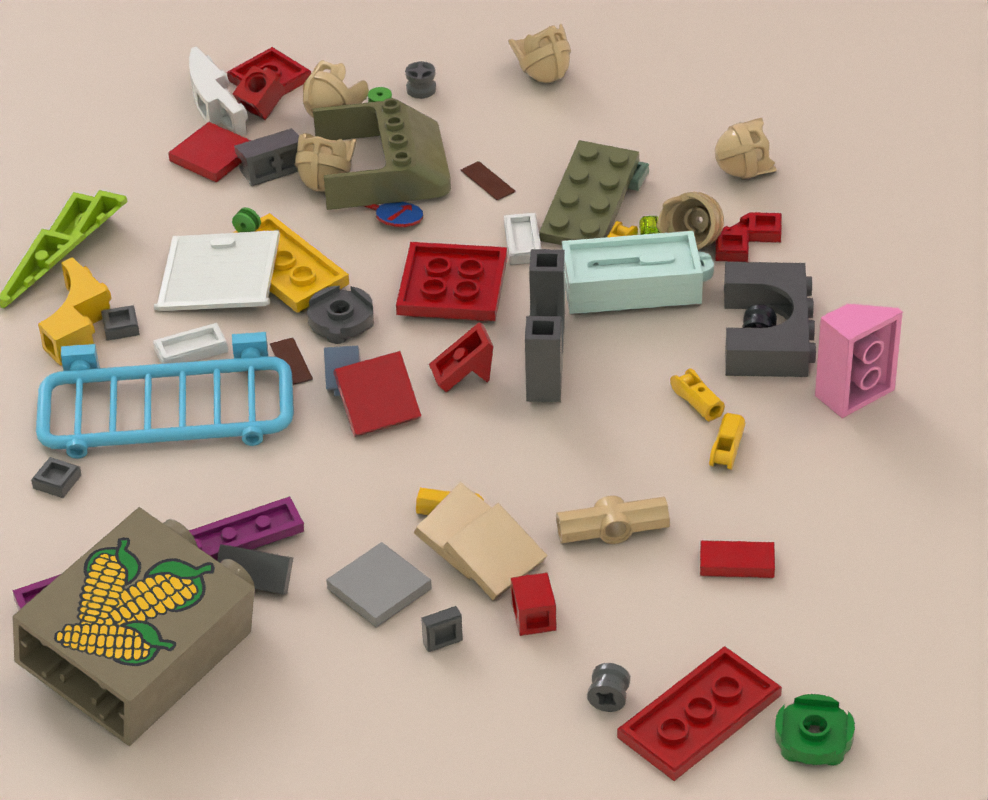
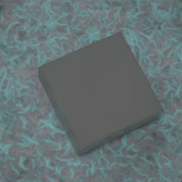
M134 305L101 311L106 340L140 335Z
M49 457L31 479L33 489L64 498L82 476L80 466Z
M457 606L421 617L423 644L428 652L463 640L462 614Z

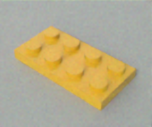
M269 213L260 218L261 225L255 232L279 230L280 232L269 291L296 313L309 307V300L318 291L331 286H340V289L349 285L348 273Z

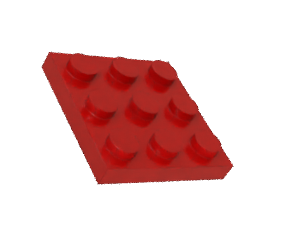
M410 242L396 302V315L496 321L508 258L507 247Z

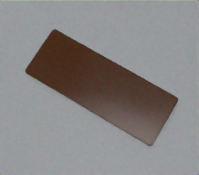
M480 161L461 169L465 175L496 200L515 192L512 187Z
M294 338L270 343L275 357L283 359L290 365L293 385L313 379Z

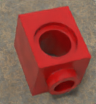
M252 65L233 92V96L238 103L243 104L246 111L266 120L286 91L279 81L280 76L269 68L262 70Z
M548 572L512 577L511 604L519 636L557 631L556 602Z

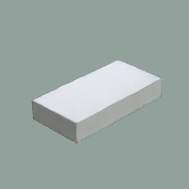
M536 213L504 215V228L510 265L529 264L531 249H541Z
M217 323L153 341L154 350L161 364L194 362L228 352L227 341Z

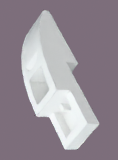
M197 46L191 48L189 68L193 97L203 119L216 125L222 123L229 131L240 136L247 134L245 123L248 120L247 111L243 104L237 103L227 89L229 80L226 73L220 70L213 63L210 56H206Z

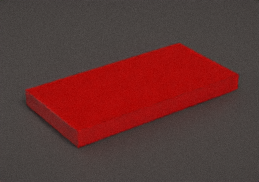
M724 646L617 729V738L675 781L781 696L782 687Z

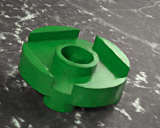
M820 694L801 695L794 698L793 704L788 705L786 708L784 704L777 712L775 739L781 748V755L788 761H798L810 765L827 764L834 766L844 760L845 754L852 747L855 732L854 718L849 711L847 715L844 710L839 708V702L832 697ZM811 725L819 726V731L821 732L811 733L807 730H810Z

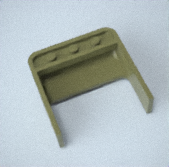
M394 98L378 102L313 108L315 136L336 141L338 139L346 140L380 136L386 163L381 169L323 175L327 210L439 198L451 191L450 173L439 125L436 120Z

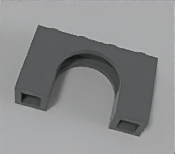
M531 249L529 266L530 316H526L525 327L526 401L561 402L565 329V250Z
M725 262L724 309H747L753 305H765L786 319L782 324L768 328L726 327V376L808 377L809 363H815L816 343H809V340L814 341L815 321L808 320V318H813L814 302L813 298H807V296H812V276H806L805 263Z

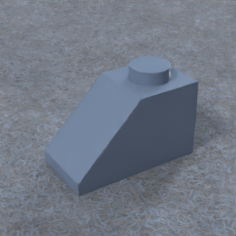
M358 345L324 348L327 391L334 390V396L341 395L333 371L336 368L361 362Z

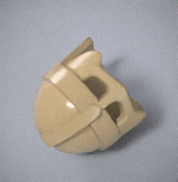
M562 24L559 25V29L552 25L534 35L528 34L524 39L508 40L524 73L543 83L554 82L564 77L569 67L571 48Z
M321 60L303 85L304 108L313 118V108L362 103L366 100L369 93L367 82L361 80L348 88L343 83L346 74L344 64H332ZM329 69L331 71L330 73L324 72V70Z
M762 117L731 125L718 139L715 146V159L719 167L727 174L747 179L753 178L756 175L777 171L774 166L775 162L769 157L770 142L763 133L764 122Z
M308 133L300 134L295 166L298 168V173L303 183L314 191L325 192L323 175L350 172L357 139L350 141L338 139L336 141L313 136Z
M687 192L666 200L662 205L663 208L657 221V228L660 233L694 231L697 249L699 250L711 245L718 239L723 230L724 215L721 206L713 197L702 192Z

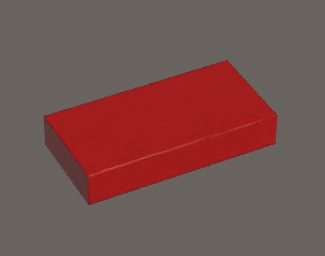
M701 540L700 576L774 578L775 544L774 542Z

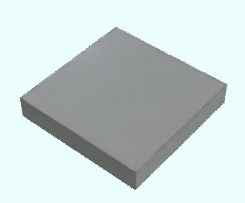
M383 542L326 579L327 589L375 627L432 589L430 578Z

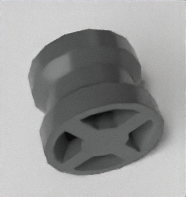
M423 61L409 64L405 70L406 79L408 80L406 84L407 94L419 99L428 98L435 94L436 82L433 80L436 75L435 67L431 63Z
M602 663L596 666L592 673V684L587 693V699L590 704L596 709L606 712L622 709L626 702L625 691H627L630 685L631 676L624 667L614 663Z

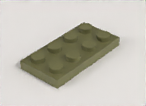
M579 140L539 231L540 241L562 245V241L606 238L612 229L640 161L639 151Z

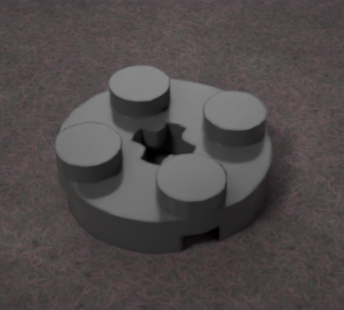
M331 286L315 293L309 300V308L307 309L308 324L311 329L317 334L327 337L329 342L341 344L347 338L357 336L373 327V302L370 295L364 290L350 286L351 291H340V286Z

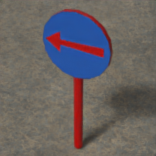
M407 202L364 206L375 210L376 218L380 222L394 227L413 226L420 223L423 219V211L420 207Z

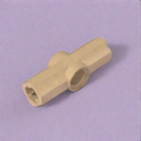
M606 496L599 499L594 507L557 512L556 523L560 543L601 537L605 543L619 544L626 541L633 532L670 527V517L665 497L624 502L621 497Z

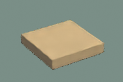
M460 482L416 527L414 534L470 580L472 577L448 553L444 545L450 538L491 507Z
M499 503L495 504L450 538L444 545L448 553L493 601L511 587L512 577L527 575L543 563L548 556Z

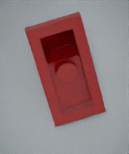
M478 322L429 363L437 385L445 392L460 382L471 371L487 383L489 382L494 346L481 322Z

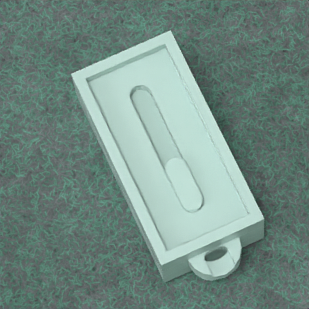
M694 231L562 241V249L565 250V290L569 314L702 304L703 282L711 279L714 273V262L711 259V255L698 251Z

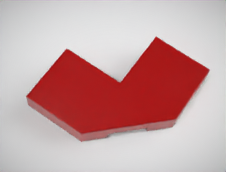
M749 212L742 216L737 224L731 227H723L720 236L716 240L715 261L748 262L749 242L781 243L782 213Z

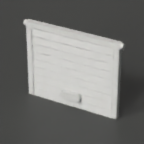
M279 230L173 236L158 303L154 304V310L178 311L269 305L270 298H268L280 239Z

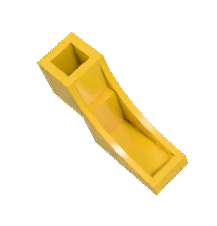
M73 257L61 262L65 286L69 291L67 299L54 314L38 323L43 349L60 366L62 365L61 346L94 344L92 335L95 333L93 324L102 320L101 311L110 309L109 301L112 299L106 284L103 282L99 283L93 277L89 268L81 266Z

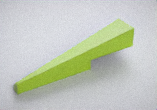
M99 190L95 197L73 192L50 230L41 229L0 293V308H5L125 205L128 202L127 197Z

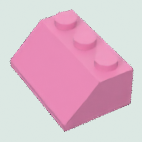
M846 304L821 317L815 396L841 418L895 390L903 311L899 308Z

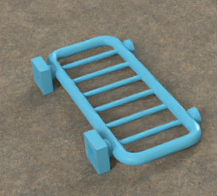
M266 332L232 334L234 359L100 368L96 344L61 346V360L64 371L55 372L47 376L40 383L38 389L37 439L48 448L66 449L67 455L75 459L85 457L88 447L242 436V441L246 445H259L263 441V435L278 433L286 429L292 422L294 415L292 371L290 365L283 359L269 356ZM274 370L279 374L280 415L273 420L256 421L255 371ZM248 371L249 422L221 424L220 373ZM213 374L214 424L186 426V376ZM179 376V427L151 429L152 378ZM145 379L144 429L116 431L117 381ZM111 381L109 432L81 434L83 383ZM76 384L74 435H53L50 433L52 390L59 385Z

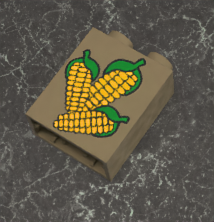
M138 507L13 615L14 662L130 746L251 633L255 591L254 582L249 573L237 562L224 559L219 563L199 549L193 535L181 523L172 519L162 523Z

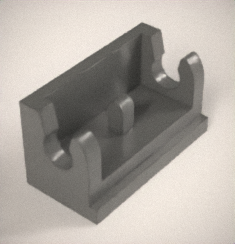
M292 128L234 146L236 155L243 163V166H240L239 169L251 186L298 172V168L295 166L299 135Z

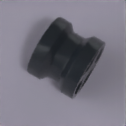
M753 305L747 308L744 313L742 328L774 327L777 324V315L768 306Z

